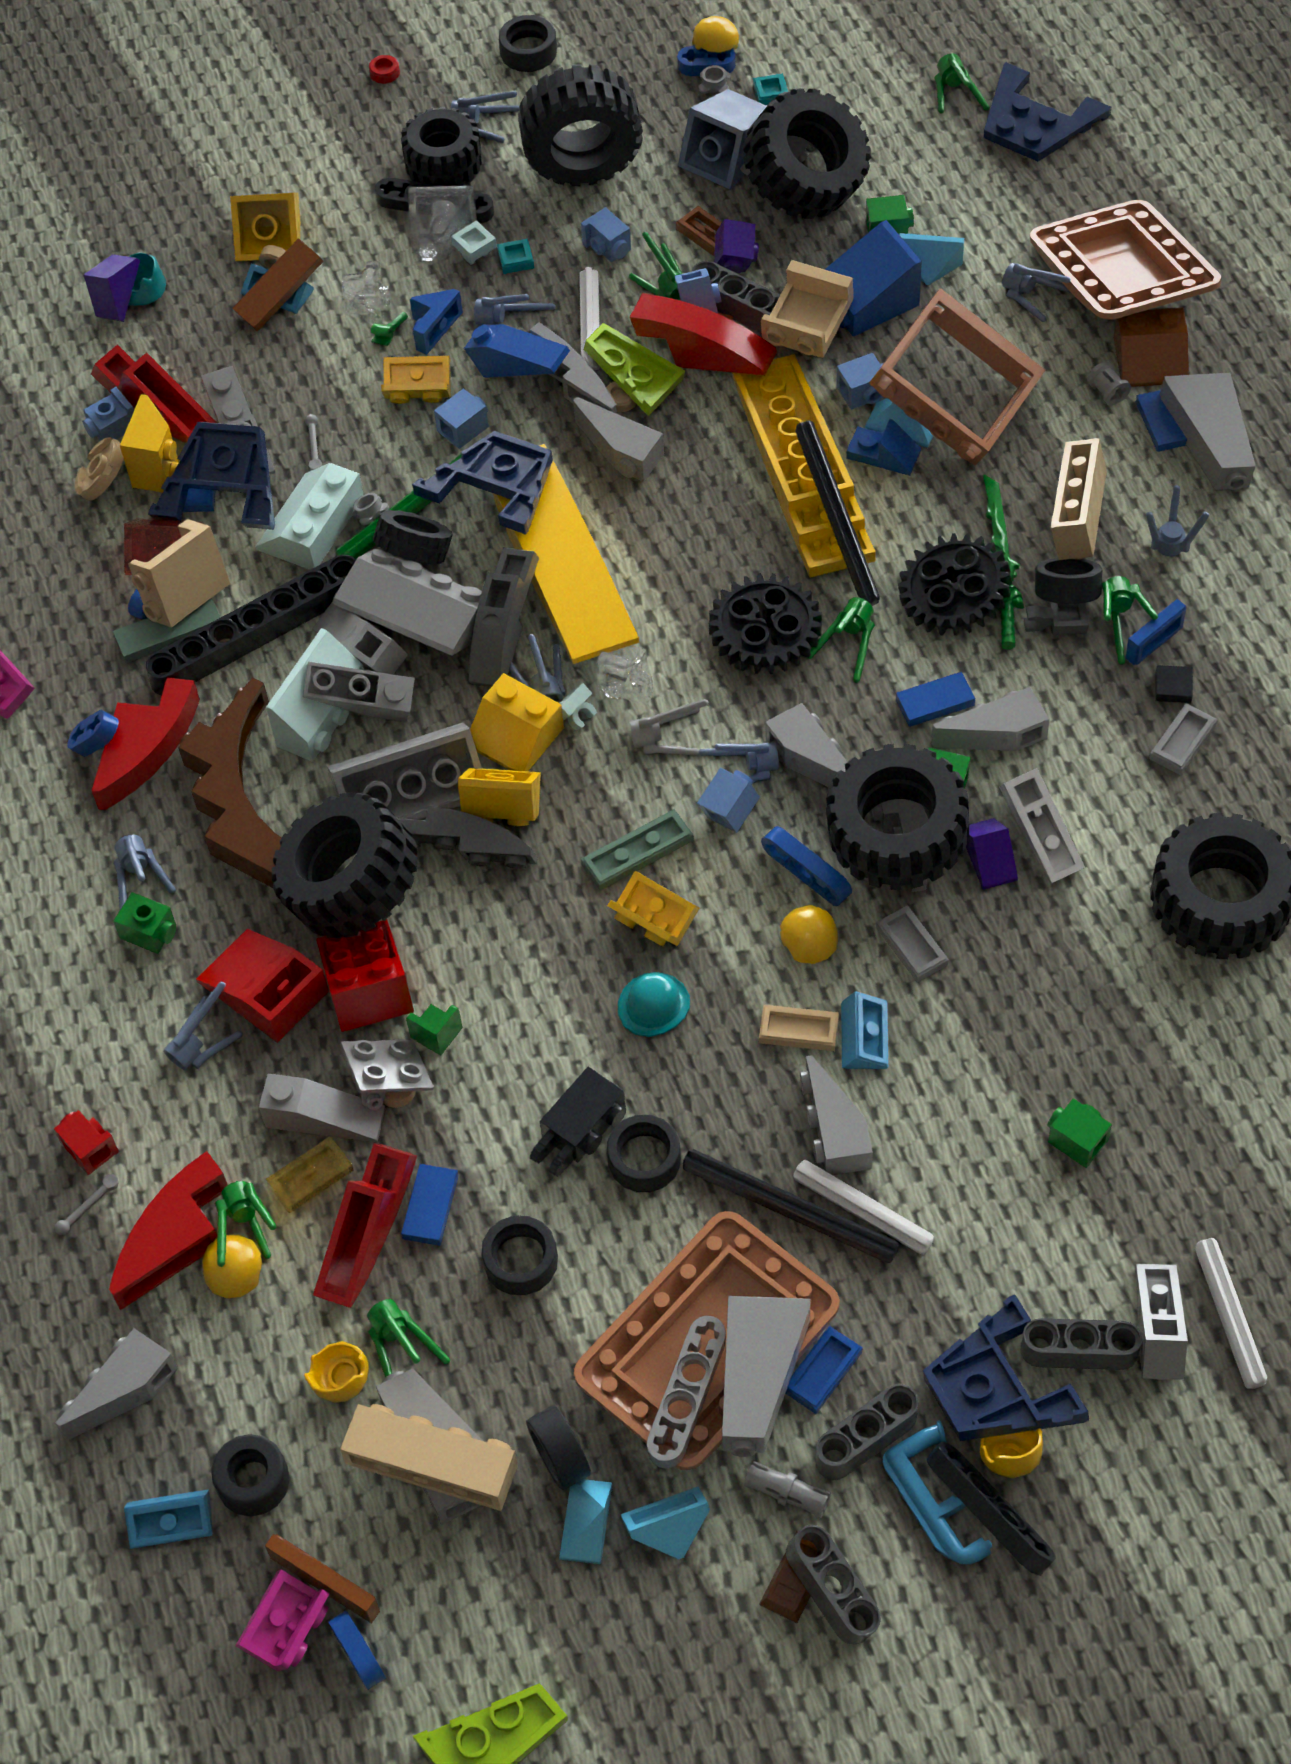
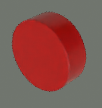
M380 55L372 59L369 63L371 79L381 84L395 81L400 75L398 60L390 55Z

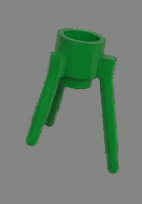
M950 53L940 58L937 64L939 73L934 77L937 84L938 112L940 114L944 113V85L956 87L961 83L970 89L983 109L988 111L990 109L989 105L971 80L960 57Z
M643 232V238L665 271L658 278L659 289L634 273H630L629 278L656 296L680 300L675 276L682 274L671 251L665 243H662L663 255L649 233Z
M1114 576L1102 583L1104 593L1103 613L1105 621H1110L1112 614L1118 663L1123 665L1125 657L1119 613L1128 611L1136 598L1153 620L1158 619V614L1141 593L1139 584L1131 585L1126 577Z
M851 598L844 610L839 612L835 621L819 638L817 648H811V656L808 659L813 658L835 632L841 633L843 630L850 634L863 632L853 681L859 683L870 634L875 626L870 620L874 613L872 605L862 598Z
M245 1181L230 1183L222 1190V1199L215 1202L218 1212V1266L223 1267L225 1265L227 1215L238 1223L248 1221L264 1258H271V1252L255 1216V1211L257 1210L270 1230L276 1229L275 1222L257 1196L253 1183Z
M393 1299L378 1302L367 1313V1318L373 1326L368 1331V1334L375 1344L385 1378L392 1374V1369L383 1343L384 1338L387 1342L398 1340L415 1364L420 1362L419 1355L404 1334L407 1328L444 1364L450 1362V1358L412 1320L407 1310L400 1311Z

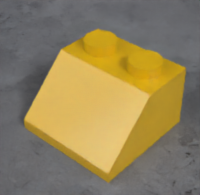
M298 192L230 196L235 261L259 260L263 248L267 245L278 246L287 251L298 238L300 239L301 222Z
M141 394L120 443V448L132 488L163 493L162 485L167 477L173 475L179 464L176 454L177 445L176 441L172 439L169 425L148 395Z
M503 673L483 696L470 728L476 751L508 770L528 772L564 729L562 705Z
M468 768L458 778L461 812L475 815L492 823L493 818L507 819V824L527 826L529 821H535L539 815L541 772Z

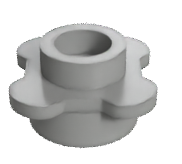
M717 65L708 66L700 73L702 83L699 84L698 89L701 93L719 94L729 89L727 81L730 80V73L723 67Z
M368 493L355 501L352 515L354 519H360L361 525H368L377 519L382 511H388L389 505L382 503V499L377 494Z

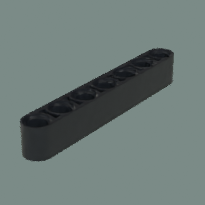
M349 555L335 556L153 653L146 661V670L152 690L162 696L167 678L194 680L197 682L321 615L333 602L334 596L345 578L340 577L348 575L356 559ZM223 639H230L227 642H219ZM199 656L197 658L190 659V657ZM163 672H169V673H167V674H165V675H159L160 673H163Z

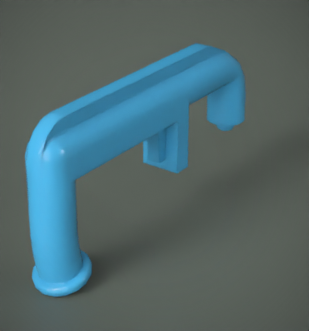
M939 1420L936 1422V1425L924 1428L889 1448L883 1456L882 1463L888 1476L935 1549L952 1561L970 1565L979 1562L991 1554V1541H984L983 1538H979L968 1546L963 1547L946 1519L964 1509V1503L953 1495L937 1504L909 1461L911 1457L928 1447L940 1442H946L944 1428Z

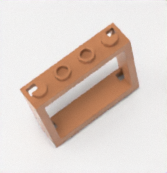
M940 288L926 304L869 384L880 395L888 398L900 407L907 416L915 419L927 428L934 437L942 440L954 449L961 458L976 465L992 448L1043 375L1045 369ZM938 303L939 305H941L944 308V310L936 304ZM929 319L1017 387L982 439L893 370V367Z

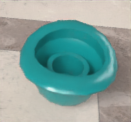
M660 972L644 973L633 978L623 988L618 1000V1017L624 1028L635 1035L646 1037L662 1035L676 1028L686 1018L690 1009V995L684 984L672 975Z

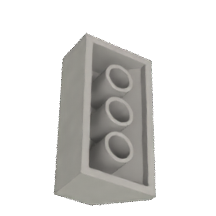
M376 548L357 558L334 596L333 605L453 656L472 644L474 624L482 591L471 586L464 587L453 582L452 578L447 575L431 573L422 569L419 563L403 561L394 557L389 552Z
M463 722L327 766L337 798L342 793L367 794L372 798L380 800L398 819L419 820L427 817L428 806L447 809L461 806L458 778L468 768L482 769L470 728Z

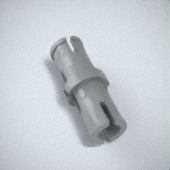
M753 1461V1464L750 1466L744 1483L746 1487L761 1491L778 1499V1504L797 1506L822 1518L831 1497V1492L798 1480V1475L789 1472L786 1475L756 1461Z

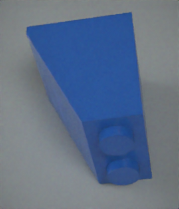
M887 220L879 223L824 269L853 278V301L840 324V327H845L853 337L919 306L922 261Z

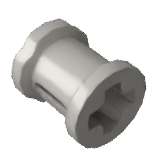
M1104 361L1092 369L1087 377V382L1091 387L1098 388L1104 395L1103 399L1107 405L1113 406L1127 397L1131 390V385L1127 380H1122L1114 372L1115 368L1111 362Z

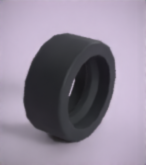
M536 15L518 16L506 22L499 31L500 56L503 63L513 70L534 72L544 69L553 62L557 55L556 31L553 25L545 18ZM525 37H535L544 41L543 44L532 49H519L511 45L518 39Z
M1047 559L1038 563L1035 567V594L1044 601L1059 604H1082L1094 601L1102 594L1103 569L1096 562L1086 559Z
M634 1115L622 1120L613 1128L607 1141L608 1166L613 1178L624 1188L634 1192H654L666 1187L676 1177L681 1166L680 1140L675 1129L667 1121L654 1115ZM651 1136L665 1144L667 1157L657 1168L649 1171H637L623 1163L621 1158L623 1146L629 1140L636 1137Z
M513 1215L502 1219L488 1230L482 1242L481 1256L488 1280L498 1290L510 1295H528L540 1291L551 1281L557 1270L558 1253L553 1234L542 1221L533 1217ZM529 1237L537 1240L541 1245L543 1259L532 1271L524 1274H511L499 1267L497 1250L509 1239Z
M553 1405L526 1420V1426L547 1470L560 1489L565 1490L591 1475V1469L584 1451L571 1426L558 1407Z

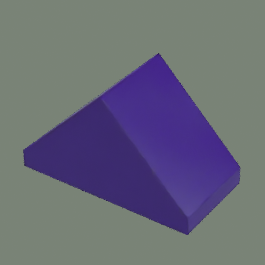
M112 254L83 275L96 317L124 322L140 259Z
M994 818L970 824L966 849L982 889L1018 881L1009 829Z

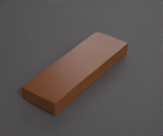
M298 238L232 309L256 331H259L324 261Z
M273 1534L265 1544L270 1559L318 1590L323 1589L327 1591L329 1597L372 1624L380 1613L375 1596L278 1534Z

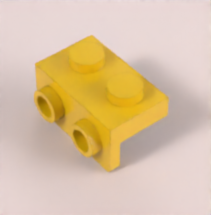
M449 356L383 357L384 384L381 385V392L385 399H390L391 403H408L410 398H423L424 402L438 403L444 397H451Z
M634 871L618 901L610 900L607 905L617 911L614 919L632 929L636 923L646 928L647 931L644 936L662 947L666 941L678 946L700 909L698 906L637 871Z

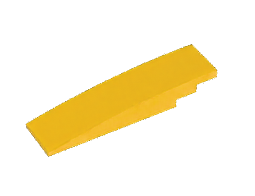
M795 354L773 359L765 376L732 373L758 449L809 577L847 569V566L795 432L796 425L807 420L814 423L866 562H875L876 552L865 529V518L854 496V484Z
M545 444L539 445L541 447L547 448ZM553 461L527 534L506 528L514 549L534 551L539 557L531 582L572 663L576 664L640 642L599 550ZM493 493L495 505L500 513L511 499Z

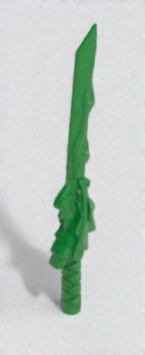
M983 475L988 497L986 517L992 520L993 526L991 542L995 544L996 552L1002 550L1005 561H1008L1011 579L1014 581V578L1017 577L1016 570L1020 568V564L1009 556L999 483ZM1014 585L1009 586L1010 597L1003 598L1005 608H997L1001 611L1002 648L1006 650H1011L1016 646L1014 608H1024L1022 595Z

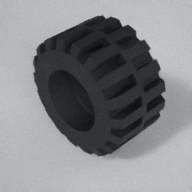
M439 107L437 110L430 108L425 113L419 112L414 115L415 119L407 121L406 128H403L401 132V144L407 175H410L412 181L446 187L456 185L457 188L464 186V181L471 182L474 179L473 174L479 173L480 165H482L479 129L475 120L470 119L469 114L465 112L459 113V109L455 108L451 110L446 109V107Z

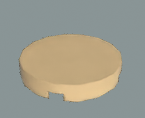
M108 437L94 446L86 458L90 460L87 468L82 466L77 473L75 480V491L77 494L90 501L102 495L110 486L123 463L124 458L120 448L121 442Z

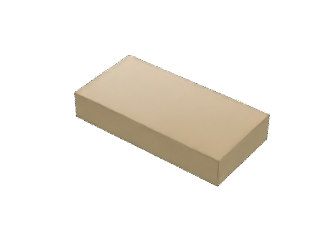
M763 1005L759 1043L835 1051L839 1012Z

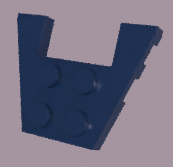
M1005 62L984 128L983 138L1038 162L1066 145L1068 139L1076 134H1083L1090 130L1091 125L1100 119L1104 121L1109 118L1111 106L1086 97L1075 112L1068 116L1054 108L1019 95L1018 93L1029 81L1030 72Z
M197 422L177 458L180 461L173 475L166 478L161 487L164 491L156 504L152 503L148 515L153 519L181 521L189 488L247 493L241 523L247 528L274 530L275 521L265 432L258 426Z
M493 431L462 451V457L451 465L443 463L435 468V475L426 481L420 478L412 484L414 495L439 504L458 482L511 499L498 514L500 526L527 534L553 462L552 451Z
M1015 1294L1003 1301V1308L992 1317L987 1315L978 1323V1329L964 1341L959 1339L923 1370L926 1384L960 1441L1033 1431L1038 1428L1046 1429L1074 1425L1089 1421L1088 1410L1071 1384L1031 1400L999 1348V1344L1022 1335L1025 1326L1031 1321Z

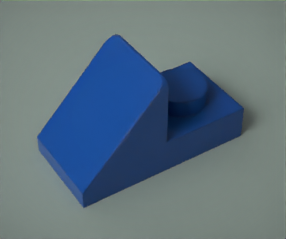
M451 289L415 296L410 299L412 318L416 320L413 327L416 350L427 355L463 313L460 291Z
M889 419L883 433L857 426L846 451V459L910 476L921 452V447L894 420Z

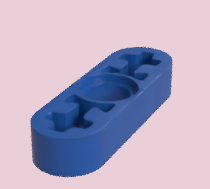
M775 826L761 839V844L769 856L833 906H839L852 894L851 885L841 873L783 828Z

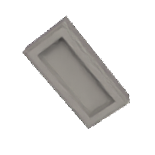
M1186 703L1151 751L1149 759L1182 775L1216 727L1218 719Z
M908 905L876 922V929L917 983L949 965L947 956Z

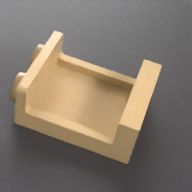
M791 260L786 269L787 284L770 316L764 314L761 319L762 338L776 346L781 345L797 350L805 355L824 358L853 301V278Z
M189 519L178 526L181 538L148 562L134 559L128 563L133 575L132 582L139 591L143 602L145 615L151 621L171 628L230 584L211 527Z

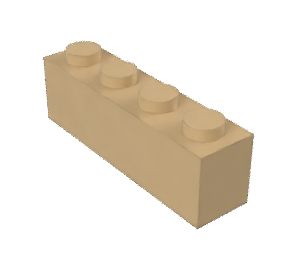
M1099 438L1065 442L1051 523V531L1059 560L1082 559L1094 556L1107 473Z
M361 1404L357 1405L340 1448L347 1465L502 1511L518 1467L515 1450H511V1447L503 1441L488 1439L487 1442L472 1438L470 1433L460 1428L450 1427L448 1430L434 1427L432 1422L420 1416L413 1415L407 1419L394 1415L391 1409L379 1404H372L371 1407Z

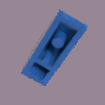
M504 324L479 326L472 332V338L464 347L468 356L485 378L554 374L570 352L566 345Z

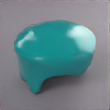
M146 253L130 255L129 257L140 259V264L128 305H148L162 297L166 287V278L154 256Z

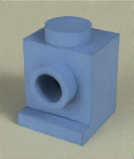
M606 207L581 222L583 245L586 248L591 246L595 253L604 255L610 262L622 259L631 250L630 228Z
M117 387L110 389L111 395L83 409L86 419L82 422L91 438L97 436L101 441L108 437L117 440L124 436L134 409Z

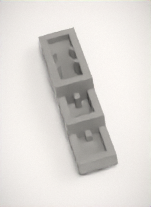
M540 322L530 329L531 334L566 345L570 350L555 373L549 374L562 382L564 398L573 403L574 399L579 397L617 414L616 403L602 380L586 360L565 340Z

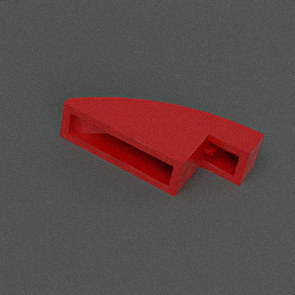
M642 294L630 315L636 335L666 339L676 366L681 368L765 376L777 353L776 347L746 327L706 308L684 301Z
M117 344L93 366L91 375L110 393V389L117 387L133 406L134 410L141 394L148 395L169 425L171 436L182 442H187L197 422L217 423L147 352L135 362Z
M167 678L159 706L117 702L113 716L118 718V728L110 742L104 746L92 787V794L99 810H106L136 791L170 758L186 734L200 701L194 680Z
M373 1144L362 1181H348L313 1296L348 1308L353 1306L377 1261L397 1216L415 1166L417 1155L383 1144Z
M208 1151L185 1166L159 1191L132 1228L120 1252L109 1288L120 1310L203 1257L209 1244L213 1243L217 1238L215 1228L200 1208L220 1196L222 1190L228 1184L224 1173Z

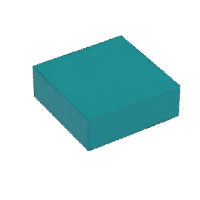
M783 73L753 78V88L757 102L767 106L779 94L788 92Z
M528 238L497 244V252L503 274L535 268Z

